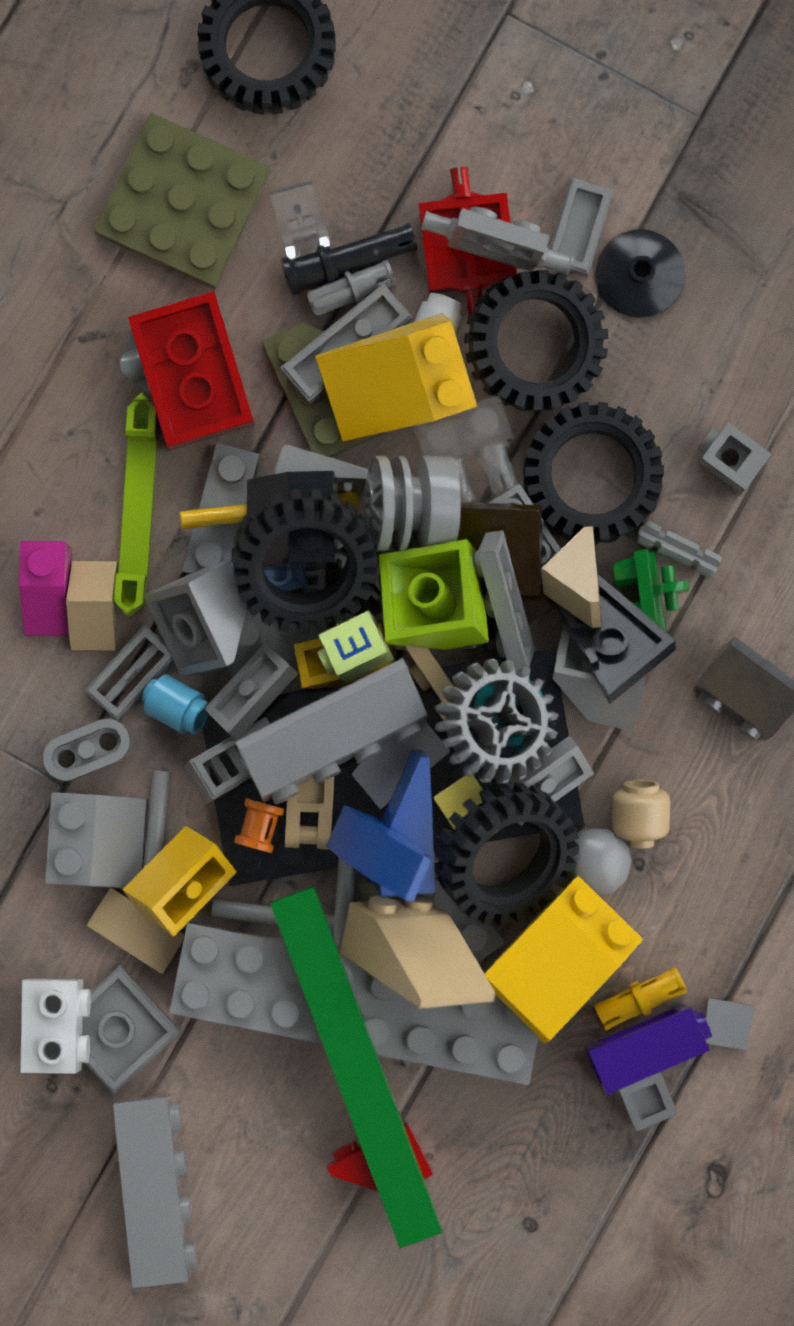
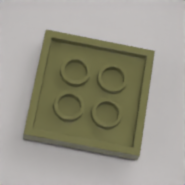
M150 112L94 229V233L114 244L216 289L271 173V167Z

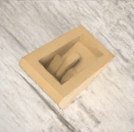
M593 526L583 527L541 568L543 593L587 625L595 628L601 627L594 533Z
M72 561L66 598L71 651H116L117 604L114 602L115 576L118 573L117 561Z

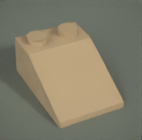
M416 894L414 901L410 902L405 899L371 896L369 901L349 903L340 954L420 1009L494 1001L495 991L450 914L434 905L432 898L423 894Z

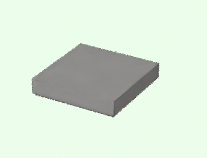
M121 965L90 992L89 1017H83L82 1035H89L90 1038L89 1062L85 1064L113 1094L181 1033V1030Z

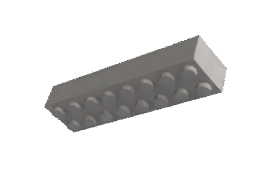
M193 922L187 923L169 1010L170 1014L322 1044L283 940ZM340 954L379 1056L529 1086L538 1036L496 995L492 1002L419 1009Z

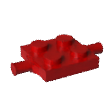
M465 166L460 167L462 184L459 183L458 167L452 168L449 171L451 173L453 195L440 201L419 203L421 226L426 211L452 219L458 218L462 208L470 211L471 207L491 210L497 214L496 219L511 223L507 193L482 195L471 192L469 168ZM421 230L429 294L450 291L465 293L467 317L475 312L474 301L477 302L480 297L484 296L483 291L499 283L502 279L517 274L516 267L447 246L449 240L446 239V236Z

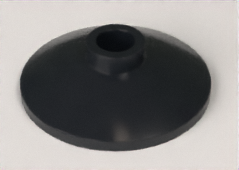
M644 229L627 231L616 236L603 249L597 263V285L605 301L616 311L636 318L655 316L668 309L678 298L685 279L684 262L676 246L665 236ZM638 263H644L649 267L650 274L646 277H639L634 273V266Z

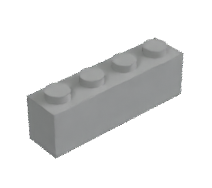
M171 1094L117 1100L113 1103L132 1289L188 1282L191 1277L190 1270L197 1269L198 1264L195 1241L187 1242L185 1224L192 1223V1206L190 1195L182 1196L180 1178L187 1177V1160L185 1150H177L175 1132L182 1131L180 1104L172 1105Z

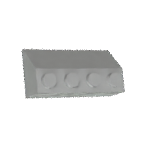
M402 658L235 743L263 803L273 799L275 804H279L300 793L297 786L314 778L316 784H319L336 776L341 772L338 765L354 757L357 763H361L376 756L382 751L379 745L394 737L400 743L416 736L423 731L420 724L427 721V713Z

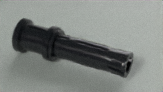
M407 223L404 226L332 249L328 245H320L316 247V252L294 259L285 256L281 258V263L291 294L296 296L300 294V289L325 281L327 283L334 282L339 279V274L411 251H418L417 242L413 240L416 239L410 223Z

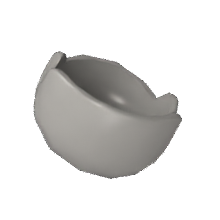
M590 828L577 831L579 838L574 841L579 845V855L570 856L577 863L574 872L562 871L569 880L567 884L579 876L599 896L614 893L629 877L632 857L628 844L624 839L617 837L613 831L608 829Z

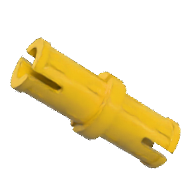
M675 966L640 984L638 980L630 983L631 988L609 999L607 998L599 1003H595L594 1007L607 1031L642 1013L644 1017L653 1013L651 1009L673 998L675 999L683 994H687L688 991Z

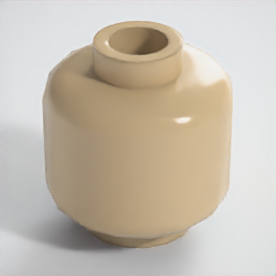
M638 779L624 782L623 788L617 790L612 796V831L617 837L627 840V844L631 848L644 849L653 847L654 840L665 837L670 830V795L665 790L660 789L659 783L656 781Z

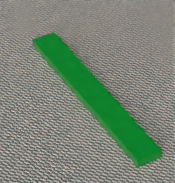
M311 886L271 901L272 911L399 1248L443 1233L441 1222L315 887Z

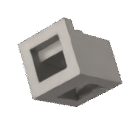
M729 422L721 432L713 427L698 447V450L704 453L698 463L733 488V491L739 496L746 490L772 455ZM723 452H733L737 457V463L734 466L724 464L721 459Z

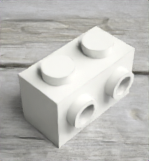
M29 978L22 980L20 1073L76 1074L82 1070V1063L89 1062L90 1038L89 1035H82L83 1017H89L91 994L90 989H83V979Z

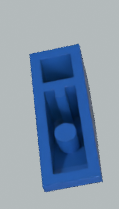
M415 749L410 753L381 822L389 829L408 837L432 859L417 894L434 893L436 891L430 757L422 749ZM366 876L367 883L374 884V888L381 897L398 896Z

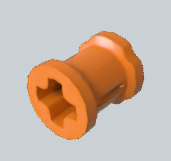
M246 798L244 805L248 809L241 833L236 835L234 843L272 853L274 846L271 844L276 823L278 817L284 815L285 809Z

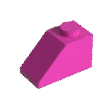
M20 541L19 589L25 636H69L66 598L71 572L72 548L65 541Z

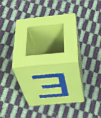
M369 611L319 634L324 648L318 651V655L329 676L336 673L344 683L394 660L376 619Z

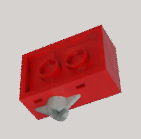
M214 291L128 317L132 331L120 361V369L126 378L152 396L164 439L170 451L255 425Z

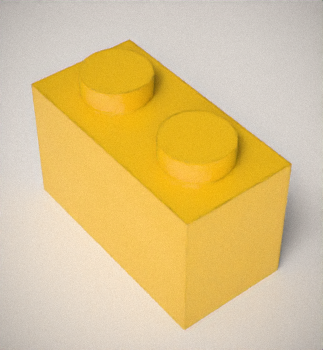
M185 826L122 890L147 920L174 937L237 872L215 843Z

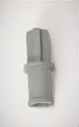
M384 260L380 264L354 274H350L349 271L344 272V278L309 291L307 299L313 313L319 316L352 302L357 305L361 302L360 299L369 296L383 283L387 288L396 287V279L394 276H391L393 273L389 262Z

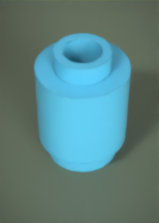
M167 674L159 679H152L143 692L142 702L145 703V714L181 734L189 732L192 735H196L202 730L210 715L204 710L209 702L205 701L204 694Z

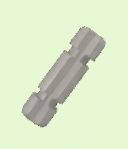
M651 521L642 523L635 540L638 544L650 550L654 547L658 549V554L687 568L693 566L696 568L695 572L707 578H712L721 563L720 555L708 549L702 551L699 549L700 545L669 530L665 533L661 531V526Z

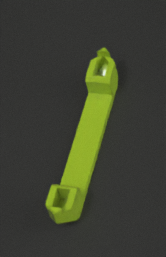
M142 392L127 407L126 437L128 442L119 571L115 576L114 602L128 617L146 604L143 595L147 594L159 425L155 407Z

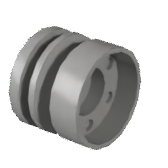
M374 456L371 458L364 487L363 512L367 527L371 532L375 552L387 551L390 543H392V547L396 552L406 550L412 531L418 548L457 541L460 526L461 499L458 469L452 456L419 457L413 476L405 456H396L393 459L392 465L387 456Z

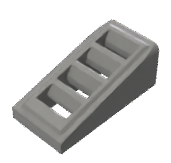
M287 444L282 446L274 474L290 471H334L338 481V492L364 493L368 473L367 468Z
M264 717L252 724L238 740L270 725L268 719ZM232 736L189 760L184 765L186 772L206 804L211 803L251 779L235 748L237 740ZM223 753H225L237 773L233 778H231L219 758ZM209 763L221 785L217 787L214 785L203 765Z

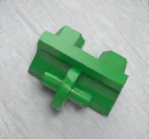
M648 549L634 551V557L613 564L616 586L623 588L638 585L640 602H634L633 604L666 631L662 596L665 599L666 612L678 611L677 594L690 591L689 581L676 582L674 566L660 567L662 584H660L656 552H649Z

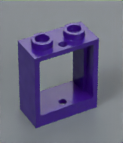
M680 1004L584 1046V1049L601 1088L609 1095L710 1051L706 1040L713 1036L702 1011L698 1012L697 1009L693 1011L691 1007Z

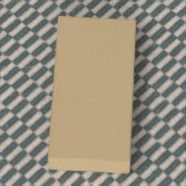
M110 887L86 925L161 974L165 972L178 952L185 936L183 932L179 931L173 937L147 920L127 896L113 887Z

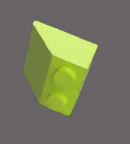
M467 539L379 555L385 641L388 644L447 650L489 643L483 578H479L476 573L474 563L476 550Z

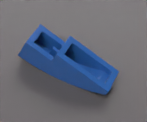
M344 805L326 845L347 864L410 902L414 901L432 861L426 853L405 835L389 829L378 818L347 805Z

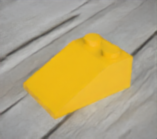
M443 313L315 355L342 441L436 421L477 407L452 322Z
M577 876L557 894V897L551 903L549 902L484 974L495 991V995L546 1044L622 965L642 942L643 938L590 886Z

